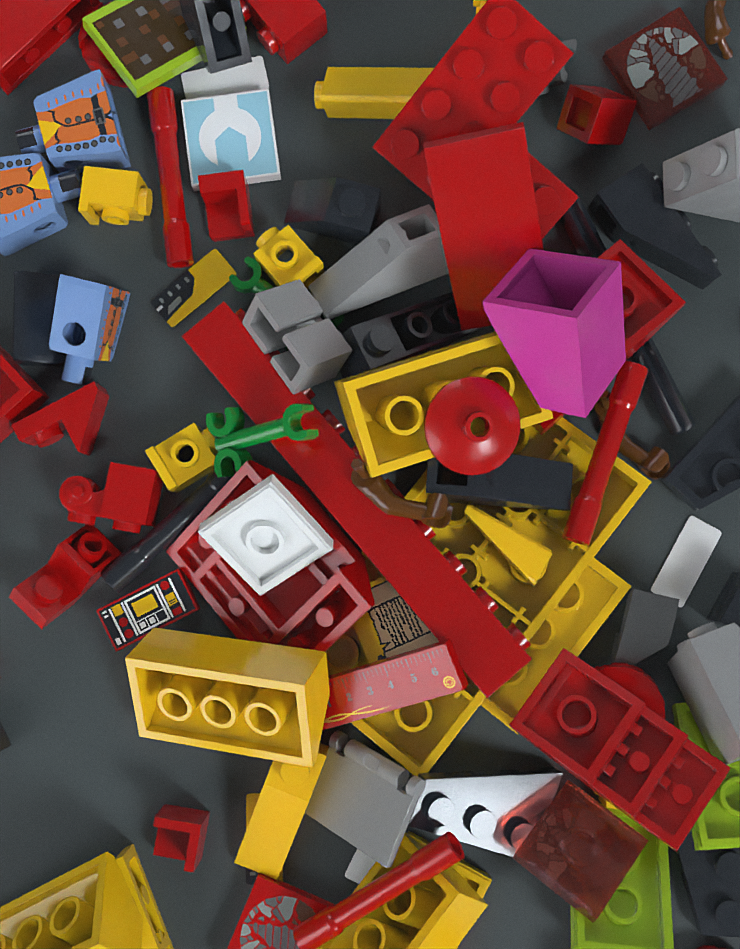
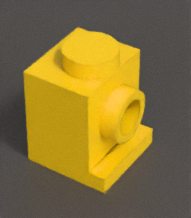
M84 166L78 211L90 225H99L100 217H102L103 221L110 224L128 225L129 220L144 221V216H150L153 202L152 190L147 187L139 172Z
M289 225L281 231L277 227L268 229L256 242L259 249L253 253L255 259L276 286L300 279L305 287L309 289L308 286L325 272L320 258L313 254ZM286 250L294 253L293 258L288 262H281L277 259Z
M195 423L190 424L155 447L151 446L145 450L168 490L175 493L182 491L214 471V460L218 453L214 443L216 436L211 434L208 428L202 431ZM185 446H191L194 450L193 458L188 462H181L179 451Z

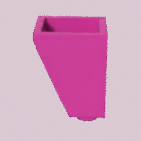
M529 248L483 300L484 311L540 408L586 418L626 361L621 262Z

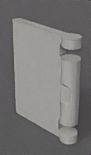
M337 730L330 737L327 757L305 813L384 867H392L418 798L425 790L426 782L416 775L408 781V770L355 739H351L348 742V735ZM407 783L405 792L402 790V787Z

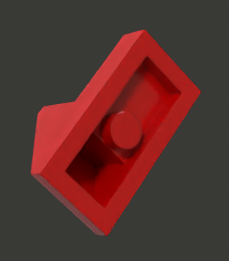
M93 381L11 426L20 442L32 446L38 445L40 448L49 446L64 437L62 431L66 429L77 451L90 456L108 403L109 394L104 387Z

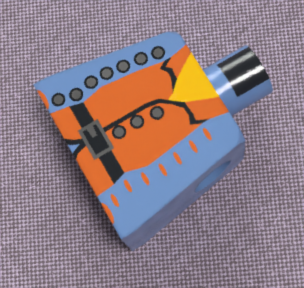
M100 69L37 96L33 103L39 125L15 131L17 143L22 154H41L46 152L50 162L59 173L75 168L78 173H81L84 170V166L109 169L131 167L111 88Z
M39 153L0 157V253L4 257L66 228L68 220L62 202L80 197L82 180L76 168L54 175L51 166Z
M60 274L49 348L67 354L62 380L87 385L90 383L94 360L111 362L128 306L130 292Z

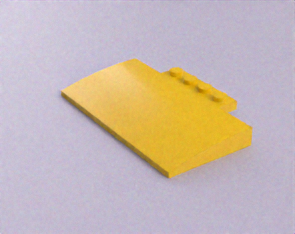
M562 417L543 435L532 425L520 429L519 439L512 454L573 464L572 508L574 499L580 492L596 441ZM616 457L602 499V509L589 546L580 545L562 538L570 511L450 503L453 510L449 524L445 528L440 529L431 527L436 536L430 541L442 555L450 550L467 570L461 577L473 591L481 586L499 607L493 614L505 628L513 623L531 644L525 651L532 660L488 698L463 670L468 685L462 691L350 723L414 776L430 771L480 705L518 735L509 724L562 649L565 648L578 657L631 588L630 584L595 559L594 556L652 481ZM427 469L404 497L406 500L426 503ZM473 505L552 550L551 553L553 554L534 587L466 518L464 511L467 506ZM362 551L361 554L364 556L369 581L372 582L383 577V574ZM354 626L347 630L325 651L327 655L328 676L369 663Z

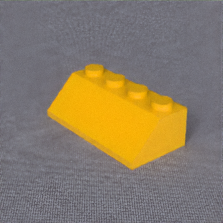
M496 331L334 381L348 429L372 478L434 458L427 445L424 433L426 411L435 394L446 384L456 379L483 377L501 385L516 403L520 415V429L553 419L552 411L540 408ZM480 417L472 421L470 426L471 432L475 436L483 433L485 423Z
M153 627L125 657L139 737L308 767L314 766L317 760L330 694L327 655L325 651Z
M405 832L392 867L386 868L376 861L353 893L405 862L414 852L424 846ZM449 867L430 880L418 883L346 927L340 935L317 949H456L488 904L455 870Z
M109 852L93 858L0 907V949L142 948V916L114 855Z

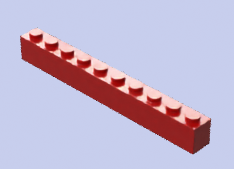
M223 301L181 336L256 425L283 418L285 410L292 404H312L310 400L316 396L311 388L294 395L270 363L273 356L281 353L278 350L268 354L262 352L242 324L246 315L242 308L234 313ZM314 406V411L303 414L301 426L304 430L318 429L319 435L315 439L296 441L286 436L271 440L270 442L440 642L451 639L462 669L488 698L532 660L525 651L531 646L530 642L513 623L506 628L493 614L499 607L481 586L473 591L461 577L467 570L450 550L442 555L430 541L436 536L430 526L424 524L421 520L384 513L353 484L351 479L353 471L351 463L354 459L362 460L356 445L350 448L341 438L340 434L345 431V428L332 412L326 409L321 414ZM387 478L385 482L391 491L405 499L396 486Z

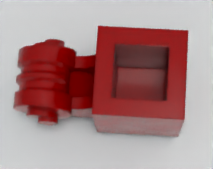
M110 462L106 486L102 491L94 480L83 476H72L62 483L59 490V498L62 505L69 511L67 521L95 525L96 517L114 520L112 529L140 534L141 525L155 527L163 480L157 470Z

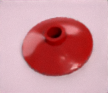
M483 377L456 379L442 387L432 398L427 408L424 420L426 442L433 456L443 466L454 472L465 475H480L490 472L501 466L510 457L517 445L520 435V415L516 403L501 385ZM477 417H480L485 423V429L479 436H475L470 428L472 421Z

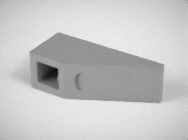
M428 204L386 220L308 286L309 292L318 301L323 310L322 315L324 318L332 319L449 274L436 213Z

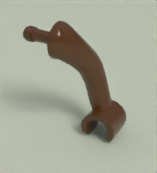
M708 0L704 9L705 41L708 45L717 43L722 58L728 60L733 56V51L729 48L725 39L731 32L724 13L727 0Z
M608 390L604 391L594 405L601 427L609 407L610 392ZM626 433L624 434L618 452L638 465L639 470L648 478L653 480L662 478L671 467L668 453L657 446H653L647 452L634 443Z
M354 459L352 461L351 467L353 471L351 479L353 484L384 513L421 520L424 524L438 529L445 528L449 524L453 507L448 503V499L444 494L430 493L427 495L426 503L403 499L391 491L381 475L373 478L370 477L361 459Z

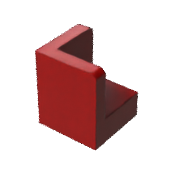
M570 84L556 129L587 144L621 145L637 101L605 87Z
M244 170L198 175L200 194L206 205L211 240L217 242L255 237L249 185Z
M164 804L154 817L153 826L158 827L153 855L184 860V871L194 873L203 856L210 811Z

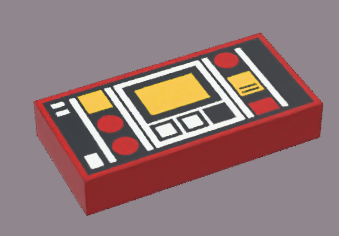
M178 568L97 609L96 612L117 652L143 639L153 627L163 629L200 610L201 607L184 573Z

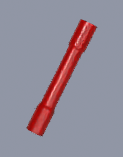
M158 86L147 92L151 131L154 134L162 199L166 262L168 267L184 268L193 265L194 259L190 226L186 219L176 135L178 125L174 91L169 87Z
M625 361L617 373L608 400L609 407L580 492L574 499L562 534V538L584 546L590 545L602 509V499L631 413L637 406L648 373V369L639 363Z
M450 831L446 832L414 852L405 862L334 906L322 909L295 926L293 936L298 948H319L340 935L346 927L422 881L430 880L463 860L464 850L457 837Z

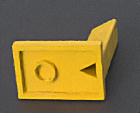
M473 0L476 14L487 0ZM327 67L324 81H316L315 107L316 109H324L328 118L395 119L434 68Z

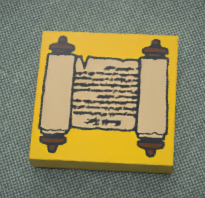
M384 576L370 582L375 605L353 625L369 663L439 642Z

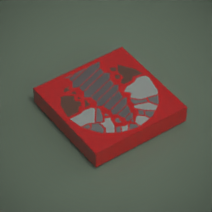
M258 873L227 949H299L293 936L294 927L322 909L334 906L335 904L279 879L275 880Z

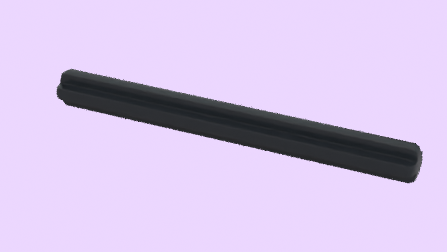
M579 197L560 219L578 255L598 258L607 249ZM651 337L631 358L633 362L639 363L648 369L644 384L670 434L673 436L679 435L694 427L695 420Z

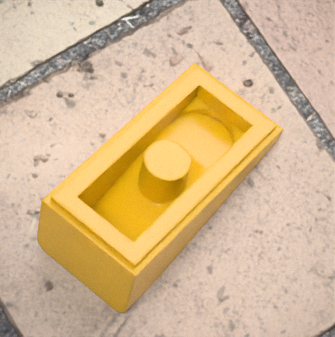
M473 505L467 506L464 511L466 518L534 587L553 554L551 553L552 550Z

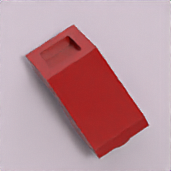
M86 524L59 543L48 563L14 587L9 598L34 623L43 629L74 605L101 577V572L122 553L94 525Z

